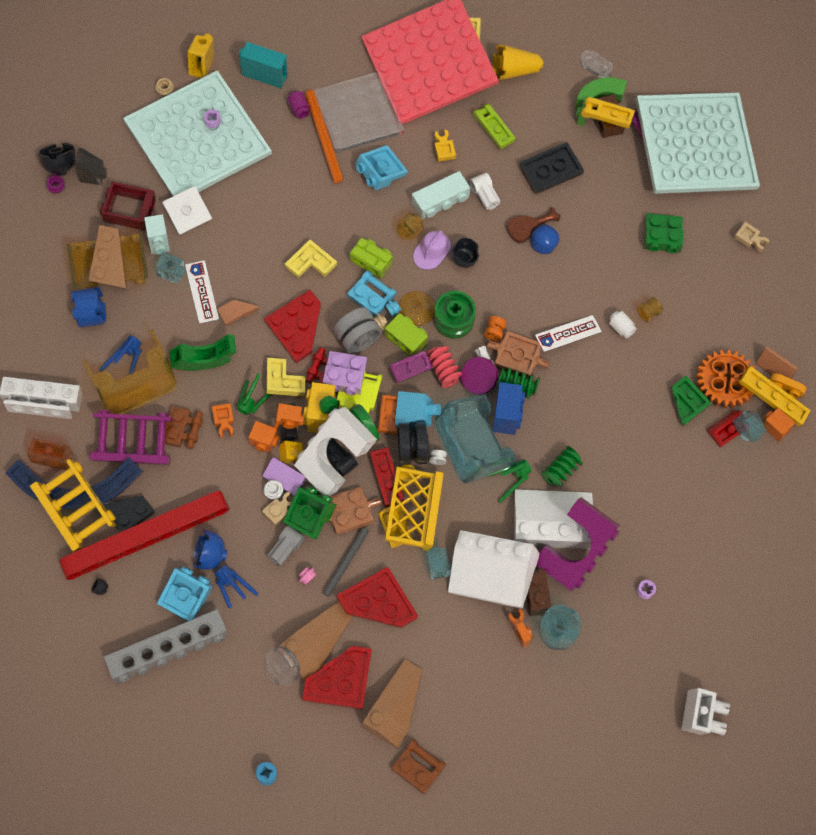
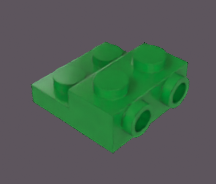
M647 213L644 249L667 251L669 253L681 252L683 247V217Z
M298 487L283 523L312 539H317L324 523L330 521L337 504L333 503V498L328 495H318V490L313 487Z

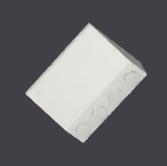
M515 489L514 541L533 544L535 547L549 545L552 548L590 549L591 539L589 533L584 527L567 516L577 499L581 497L593 505L592 493Z
M460 530L454 548L448 592L450 594L522 609L540 554L533 544Z

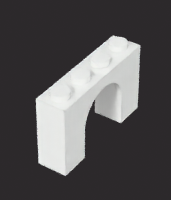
M346 407L334 409L329 413L327 422L318 428V434L307 443L309 446L298 455V460L294 464L321 494L328 496L336 494L346 481L328 461L326 449L331 438L340 440L356 457L366 454L377 440Z

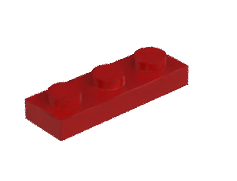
M387 447L371 451L369 454L385 507H389L391 504L396 473L389 448ZM402 491L398 492L396 497L402 503L404 501Z

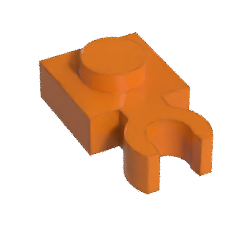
M231 403L212 406L215 427L220 426V438H223L225 430L230 432L231 437L234 436L233 428L229 425L234 423Z

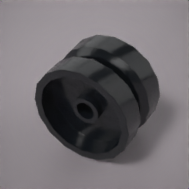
M416 422L414 424V434H411L409 423H398L399 465H410L412 453H414L416 464H427L429 441L426 422Z

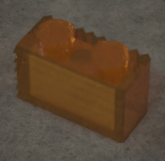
M32 438L27 456L31 463L67 470L70 466L66 461L68 459L72 460L73 453L69 444L66 446L57 442H47L46 440Z

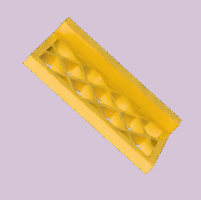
M402 467L396 468L385 541L421 547L424 551H431L434 542L443 472L436 471L434 474ZM400 473L408 474L411 481L403 484L399 479ZM421 477L430 479L429 485L422 488L417 480ZM412 483L420 490L414 495H411L406 488ZM401 490L409 497L402 503L396 497V494ZM421 493L427 499L426 503L422 506L414 499ZM409 501H412L417 508L411 513H408L403 506ZM398 508H401L406 516L398 521L393 513ZM417 512H420L424 517V521L419 524L411 517ZM409 519L414 527L406 532L400 523ZM396 526L403 533L399 537L390 536L391 529ZM417 530L421 535V540H412L408 534Z

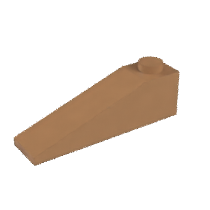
M338 601L278 646L279 653L305 681L306 678L322 668L325 660L353 616L346 614Z
M405 659L363 721L364 729L397 749L409 729L422 673L420 667Z

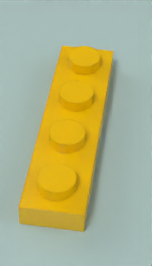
M751 366L746 369L738 382L775 410L779 407L798 427L803 425L811 411Z

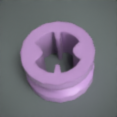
M206 111L204 121L207 127L216 128L220 125L221 120L218 111Z
M643 580L637 587V594L643 599L651 598L656 592V586L650 580ZM644 585H646L647 588H651L649 594H647L646 591H642Z

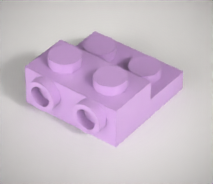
M330 351L323 384L335 385V392L341 391L348 395H361L367 357Z

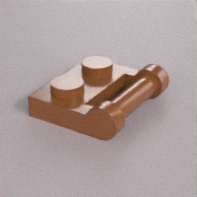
M413 739L391 770L425 794L444 769L446 763L442 760H437L421 748L418 742ZM412 752L416 753L435 768L434 771L431 773L411 758L410 754Z

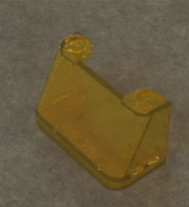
M143 234L122 236L121 244L126 281L134 280V284L145 283V279L149 278ZM96 240L66 244L73 289L78 288V290L87 289L89 286L103 285L88 281Z

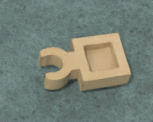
M747 222L742 225L734 237L749 248L753 244L755 249L761 253L764 247L760 243L766 246L769 243V239L759 237L760 231Z
M290 492L284 494L281 502L276 498L262 510V514L275 527L284 520L292 503L287 501L291 496Z

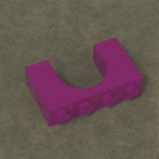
M582 497L577 499L567 516L584 527L589 533L591 548L588 555L581 560H571L547 545L539 553L536 564L542 570L545 569L546 573L570 591L575 588L579 589L586 580L583 578L587 572H592L597 565L594 561L598 556L602 557L607 551L608 547H606V544L609 540L614 541L619 534L617 529L620 525Z

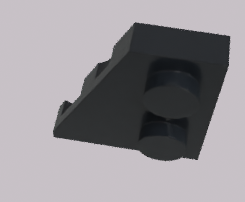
M143 496L103 503L106 510H111L116 518L114 522L120 532L140 524L155 513Z

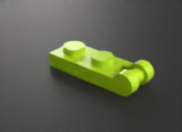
M489 103L483 105L482 109H476L472 112L475 120L482 125L500 150L515 142V136Z

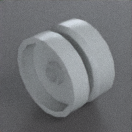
M364 307L353 310L341 318L333 328V332L342 341V345L347 353L355 354L375 343L381 336L382 329L376 321H373V315L369 309Z

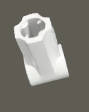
M483 173L469 180L473 193L478 194L486 210H492L500 204L501 201L493 189L492 180L488 173Z

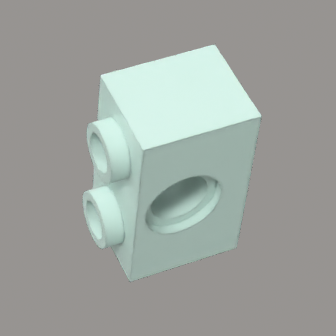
M163 214L144 217L151 254H163L170 251Z

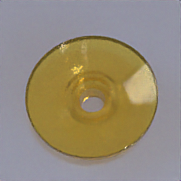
M413 291L401 298L399 302L401 311L399 313L404 317L408 316L415 326L427 324L434 317L435 303L428 294ZM414 304H419L420 307L416 308Z

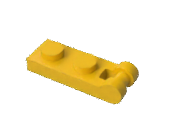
M587 97L584 103L585 108L582 109L581 115L584 118H594L629 129L635 110Z

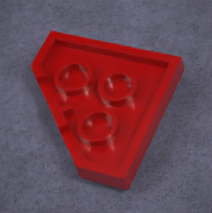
M311 289L264 318V322L295 363L312 354L321 302Z
M388 567L336 595V598L348 615L399 628L406 626L419 617Z
M351 646L343 654L324 665L315 674L306 678L302 701L363 710L372 649Z

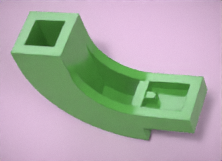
M605 77L596 79L583 87L578 94L575 108H577L575 117H578L577 124L581 126L585 124L586 118L581 115V112L585 108L584 103L587 97L597 99L615 94L617 101L621 103L627 81L619 78Z

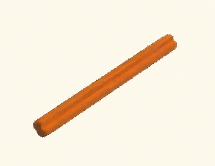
M312 89L307 90L305 96L333 182L336 184L341 183L343 176L315 91Z

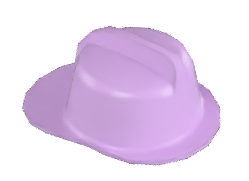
M432 231L426 234L413 253L415 264L424 270L436 268L451 248L449 238L442 231Z

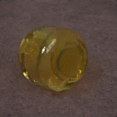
M414 213L406 214L397 223V233L402 239L413 240L424 230L422 218Z

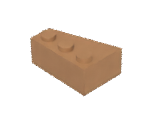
M99 225L88 281L127 289L119 229Z

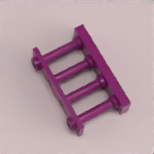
M98 410V413H93L95 419H100L98 449H96V452H90V460L124 463L128 458H131L135 463L170 465L171 457L166 456V452H164L166 422L173 423V418L168 417L167 413H157V416L110 414L109 410ZM108 419L119 420L118 447L115 453H107L108 449H106ZM127 420L139 421L137 451H135V454H127V450H125ZM147 421L158 422L157 447L154 455H146L147 451H145Z

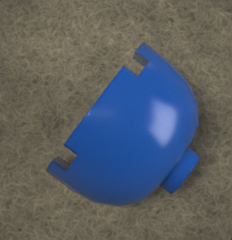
M204 529L202 530L204 536H199L193 557H197V563L193 562V567L201 570H211L219 566L221 560L225 561L228 551L225 549V543L219 534Z

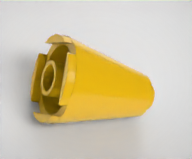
M498 44L495 47L498 50L497 54H493L492 67L495 74H497L498 80L538 73L543 67V59L538 54L503 44Z

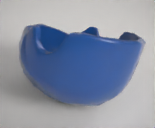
M540 225L532 233L530 238L531 247L540 254H549L558 245L559 233L549 225Z

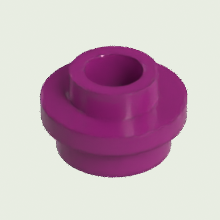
M53 175L47 180L46 187L51 193H60L65 187V182L61 177Z

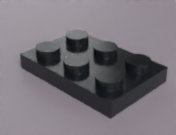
M568 142L519 162V167L535 194L584 174V169Z

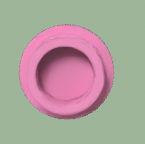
M306 567L299 574L301 577L299 582H303L306 585L317 575L314 572L315 569L313 567L311 569Z

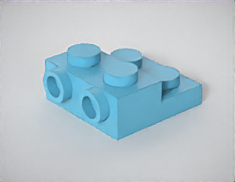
M388 145L360 154L356 162L358 173H363L368 186H373L375 190L390 186L393 180L402 178L408 173L407 169Z
M182 566V568L174 569L157 604L190 621L196 618L213 586L209 584L210 580L201 575L198 578L192 575L193 571Z

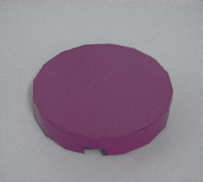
M474 357L468 360L461 371L463 386L473 394H486L496 386L498 381L497 368L490 359L485 357Z

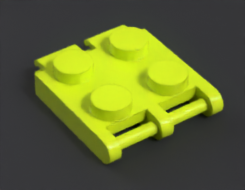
M365 371L361 395H348L345 392L339 391L337 396L339 409L346 407L349 410L353 406L360 404L368 414L370 410L374 411L383 375L379 374L376 376L367 374ZM365 377L377 379V381L365 379Z

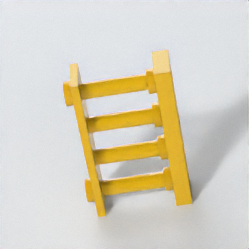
M68 459L66 462L70 466L69 469L47 484L36 481L30 487L72 551L76 552L84 548L81 544L83 539L107 523L110 527H115L116 523L114 520L116 518L111 510H106L82 474L83 468L80 463ZM75 474L81 484L57 501L55 499L52 500L49 495L51 490ZM86 491L91 501L68 517H63L60 512L61 507ZM97 507L102 517L79 533H74L71 529L72 523Z

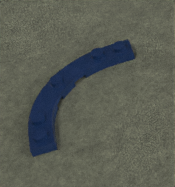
M128 458L108 478L93 485L92 489L102 504L124 492L144 471L131 458ZM18 459L9 468L6 475L26 494L39 501L30 485L36 481L42 484L47 483L40 479L22 460ZM55 487L49 495L52 500L55 499L57 501L73 489ZM84 491L61 508L79 509L91 501V498Z

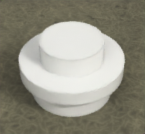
M270 480L264 486V494L269 499H278L283 494V486L277 480Z

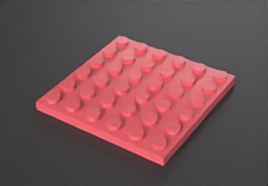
M444 0L361 36L400 125L499 83L461 0Z

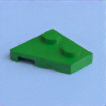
M684 376L671 387L683 427L711 405L710 400L687 376Z

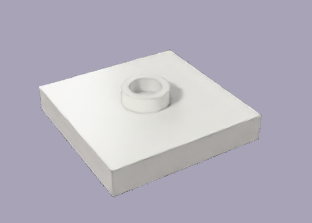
M195 186L162 202L179 236L212 220Z

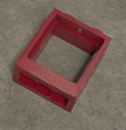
M112 181L110 188H107L105 192V203H102L100 207L103 221L146 231L144 217H150L156 202L155 191ZM117 195L143 201L138 218L111 213Z

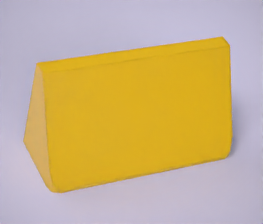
M390 507L378 513L385 533ZM398 508L393 513L398 521L404 517L401 508ZM406 520L400 523L406 532L410 530ZM398 526L391 529L390 536L399 537L403 534ZM389 542L391 548L403 545L399 543Z

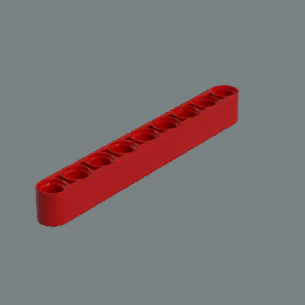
M215 491L66 555L59 560V564L66 580H72L228 512L230 508L222 491Z

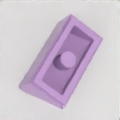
M274 457L263 474V477L268 481H279L283 486V490L290 492L293 496H295L298 487H302L306 482L304 475Z

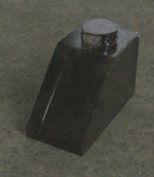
M79 148L75 161L79 181L101 185L103 179H106L107 168L104 167L103 160Z

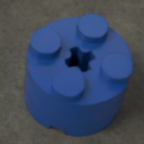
M100 287L71 292L73 303L75 302V308L72 309L74 320L77 319L79 327L105 324L106 307L105 302H102L100 298L103 297Z

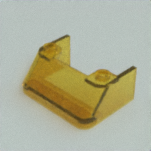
M153 329L149 330L154 348L150 349L146 355L149 366L116 381L113 380L108 372H99L94 375L87 360H83L86 373L104 409L109 410L110 414H124L170 393L176 388V378Z

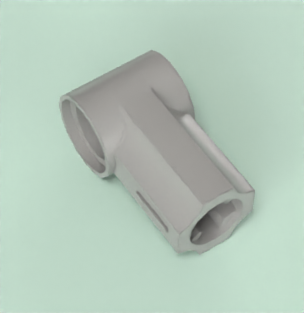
M288 525L280 534L279 541L269 552L267 558L281 567L293 550L296 551L300 547L305 536Z

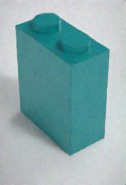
M246 42L245 47L241 48L239 52L242 76L282 89L288 76L287 55Z

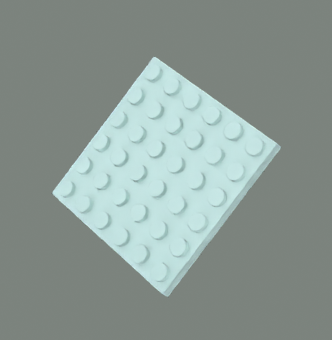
M218 70L123 118L124 123L172 197L194 186L200 192L272 154V150ZM216 110L219 112L221 122L218 127L209 128L205 125L204 114L206 111Z
M739 93L644 95L636 97L635 100L654 194L757 190L760 187Z

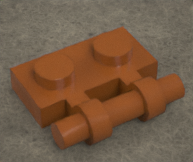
M172 406L169 417L173 418V423H166L165 444L181 448L182 441H186V448L193 449L194 444L198 441L199 427H202L203 413L196 411L195 417L190 418V410ZM187 425L192 426L188 434L185 433Z

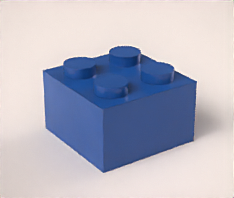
M499 383L492 432L515 435L516 428L520 429L525 393L522 392L523 385Z

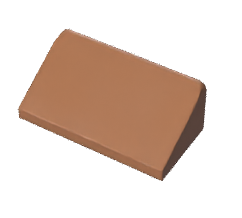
M769 347L765 348L756 362L759 367L769 374H781L792 379L798 367Z

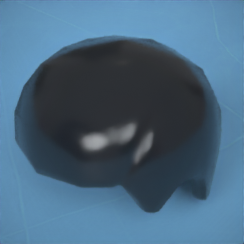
M470 238L458 239L451 252L453 262L463 268L474 266L479 258L478 244Z

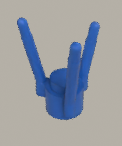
M128 336L121 347L99 369L100 372L112 361L116 364L124 354L129 356L135 354L129 376H132L138 357L142 352L139 349L141 342L133 336Z
M223 566L215 573V576L218 578L216 583L220 587L228 608H232L224 585L226 587L232 585L242 599H246V596L237 586L235 580H238L255 596L258 595L256 590L244 581L235 570H231L228 566Z

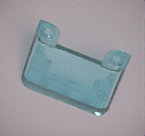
M486 394L449 401L441 410V414L436 415L434 420L435 428L459 479L463 483L473 482L510 467L518 461L515 452L510 447L501 449L490 427L487 417L491 413L492 406Z

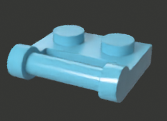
M367 270L347 293V297L362 308L366 307L369 309L371 314L376 317L377 314H380L386 308V304L389 303L388 300L391 299L392 301L397 291L387 287L372 276L373 273ZM367 282L371 283L386 294L385 298H382L365 284Z

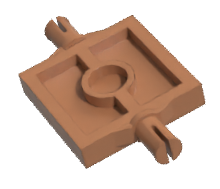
M510 331L506 332L505 338L501 343L489 340L487 348L497 350L496 367L504 368V370L510 367L513 373L519 370V375L525 372L527 378H529L537 365L548 368L550 361L540 358L541 345L538 341Z
M361 487L330 496L333 498L332 502L337 505L329 522L334 527L337 535L373 524L374 519L371 514V508L382 505L380 497L368 501Z

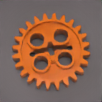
M721 349L719 355L713 351L712 357L707 355L705 360H702L701 366L698 367L697 371L699 373H697L696 378L700 380L697 381L696 385L702 386L700 391L705 392V396L711 398V403L716 401V407L720 403L723 404L724 409H726L728 404H730L732 409H734L736 404L741 407L743 402L747 403L749 398H752L754 395L738 383L746 369L750 367L749 363L751 361L750 359L744 361V354L738 357V351L734 355L731 354L730 349H728L726 354ZM727 364H729L728 377L726 378ZM714 367H719L722 371L719 372ZM733 369H737V370H739L741 373H740V374L735 373V372L733 371ZM727 380L729 381V383H728V385H727V393H728V394L725 393V387H726V382H727ZM714 384L719 385L721 389L715 388ZM736 386L740 391H736L732 387Z

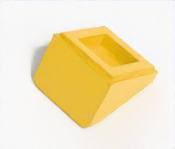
M293 441L281 443L279 445L280 461L282 463L297 462L298 455L303 451L302 443Z

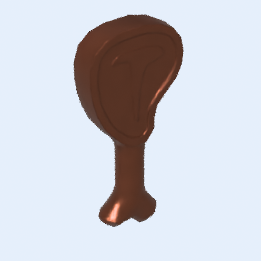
M551 207L548 214L537 219L530 216H518L508 221L507 231L513 241L524 243L529 239L531 232L539 225L551 220L559 221L561 215L555 212V208Z

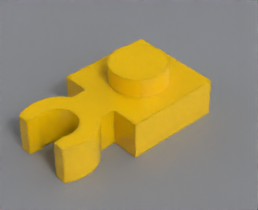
M447 129L444 130L443 137L438 135V131H435V140L437 142L434 147L438 162L456 159L453 140H448L449 133Z

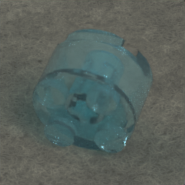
M555 605L549 608L543 615L539 626V634L542 641L552 650H564L571 647L580 634L581 618L574 609L565 605ZM557 625L564 627V629L557 628Z

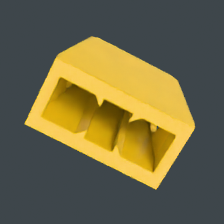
M212 35L195 36L188 50L189 75L199 78L207 76L214 57Z

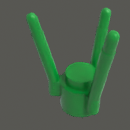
M260 373L256 375L246 396L249 380L245 381L240 398L236 404V409L244 415L255 414L257 409L272 395L266 394L254 405L255 400L250 396L260 378Z
M523 459L520 462H515L512 465L486 473L487 477L501 473V476L513 473L516 478L520 477L498 502L502 503L522 482L529 479L528 474L532 470L529 463Z

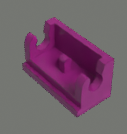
M422 351L391 364L388 371L393 375L394 383H399L432 369V366L425 351Z

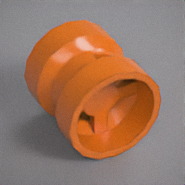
M490 316L487 323L488 328L485 329L484 336L491 341H501L503 337L502 331L505 329L507 322L501 317Z

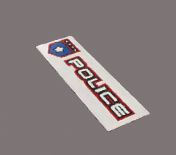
M205 260L185 264L199 324L218 320L219 317Z
M591 315L536 334L535 336L545 352L602 331L594 316Z

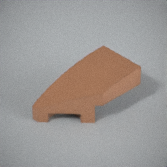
M232 300L217 310L224 323L229 326L243 316L247 318L259 310V307Z

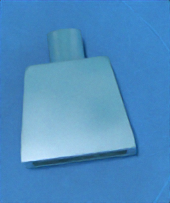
M398 391L395 426L397 428L398 423H409L412 431L416 422H426V427H429L432 416L441 414V405L433 404V400L428 395Z

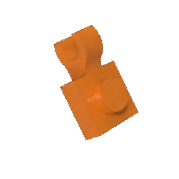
M519 609L518 614L520 617L518 619H515L511 613H509L508 619L513 624L514 631L523 648L530 645L531 637L533 636L528 626L525 627L522 622L524 613Z

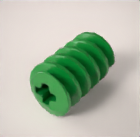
M510 367L507 371H504L503 368L498 381V388L500 382L523 385L522 392H526V398L529 399L532 395L535 396L540 378L538 377L533 381V375L526 379L525 372L519 376V370L511 374Z
M566 446V449L561 451V455H558L556 460H553L551 465L546 467V471L543 470L541 472V476L549 485L561 487L560 479L566 482L568 479L565 474L572 476L573 473L570 469L577 471L578 468L575 464L582 466L583 462L579 454L572 447Z

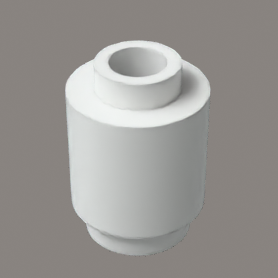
M616 311L609 318L611 320L609 324L621 337L624 336L627 339L637 330L635 323L623 311Z

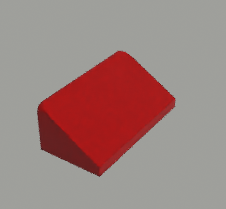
M734 410L709 427L707 432L716 444L722 447L750 426L743 412Z

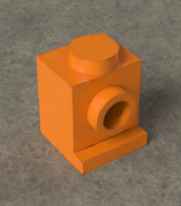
M279 403L276 410L274 428H278L279 425L287 429L297 428L298 425L302 426L304 421V414H301L302 407Z

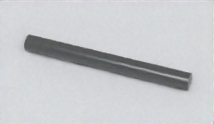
M362 527L323 591L325 596L330 597L368 534L369 530Z

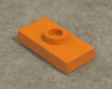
M382 395L378 426L379 433L397 434L398 428L395 426L398 396Z

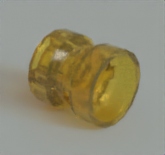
M652 297L646 304L643 303L637 306V311L643 321L649 322L653 316L662 314L663 308L661 303L655 297Z

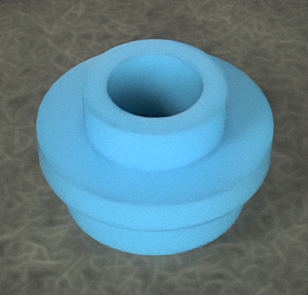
M390 299L386 307L392 317H395L399 314L401 308L396 300L392 302Z

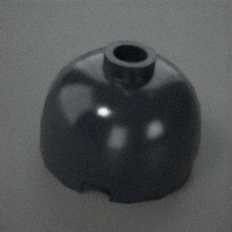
M62 143L63 147H57L56 144L40 149L38 156L41 166L47 172L57 176L67 174V171L71 170L76 161L74 145Z

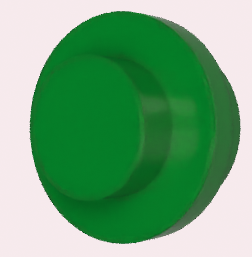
M326 396L319 402L320 411L323 414H329L337 408V399L332 396Z

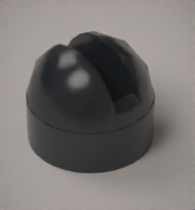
M97 578L91 592L97 595H104L107 592L106 589H108L107 582Z

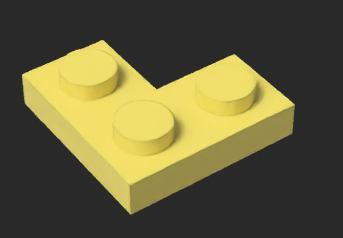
M309 240L285 263V268L299 278L312 266L322 276L326 277L337 266V261L313 241Z
M267 358L266 394L304 396L305 376L286 375V359Z

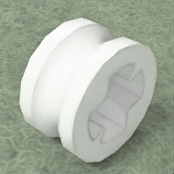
M430 451L431 458H429V462L431 464H446L445 457H447V453L445 451Z

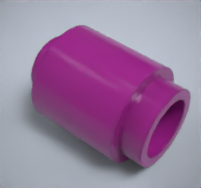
M299 91L291 92L287 101L293 115L298 119L307 117L310 114V107L304 93Z

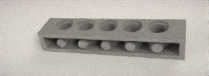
M218 609L106 655L104 659L114 683L119 682L121 684L130 680L131 676L146 674L150 668L165 666L169 660L184 658L188 652L203 650L207 644L212 642L214 644L219 643L228 634ZM204 628L210 630V633L206 636L199 634ZM185 636L191 637V641L187 644L181 643V639ZM166 644L172 645V649L168 652L162 651V647ZM152 652L153 657L151 659H143L145 653ZM133 660L134 665L132 667H124L126 661Z

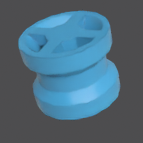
M269 762L261 763L256 769L257 780L265 786L273 784L277 779L275 766Z

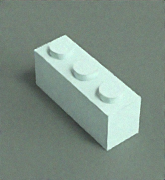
M458 171L412 193L411 203L421 219L430 218L441 210L449 209L457 202L461 203L467 200L470 195V187L461 172Z

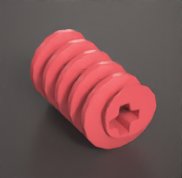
M448 346L436 347L426 353L430 363H432L435 374L439 376L438 381L441 383L442 388L454 386L458 382V378L462 376L461 372H456L459 367L457 365L452 366L456 360L450 359L453 355L451 352L446 353L449 350Z

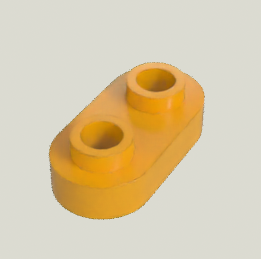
M774 373L770 376V381L793 398L804 397L807 388L802 383L781 374Z

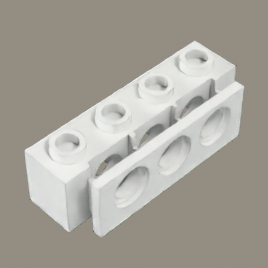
M3 377L0 389V397L7 412L72 419L71 411H80L83 395L80 385Z

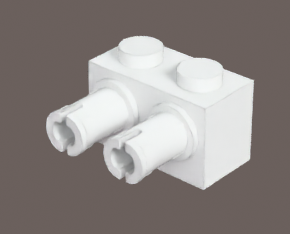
M701 688L688 690L681 730L698 735L713 732L723 736L726 730L722 728H727V724L713 720V714L716 712L727 716L729 710L726 708H730V704L716 700L717 693Z

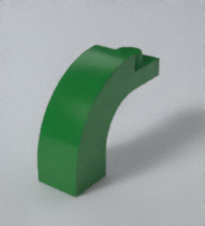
M231 334L209 345L190 346L179 344L169 351L171 368L185 371L212 369L225 365L231 361L230 357L237 353L235 336Z

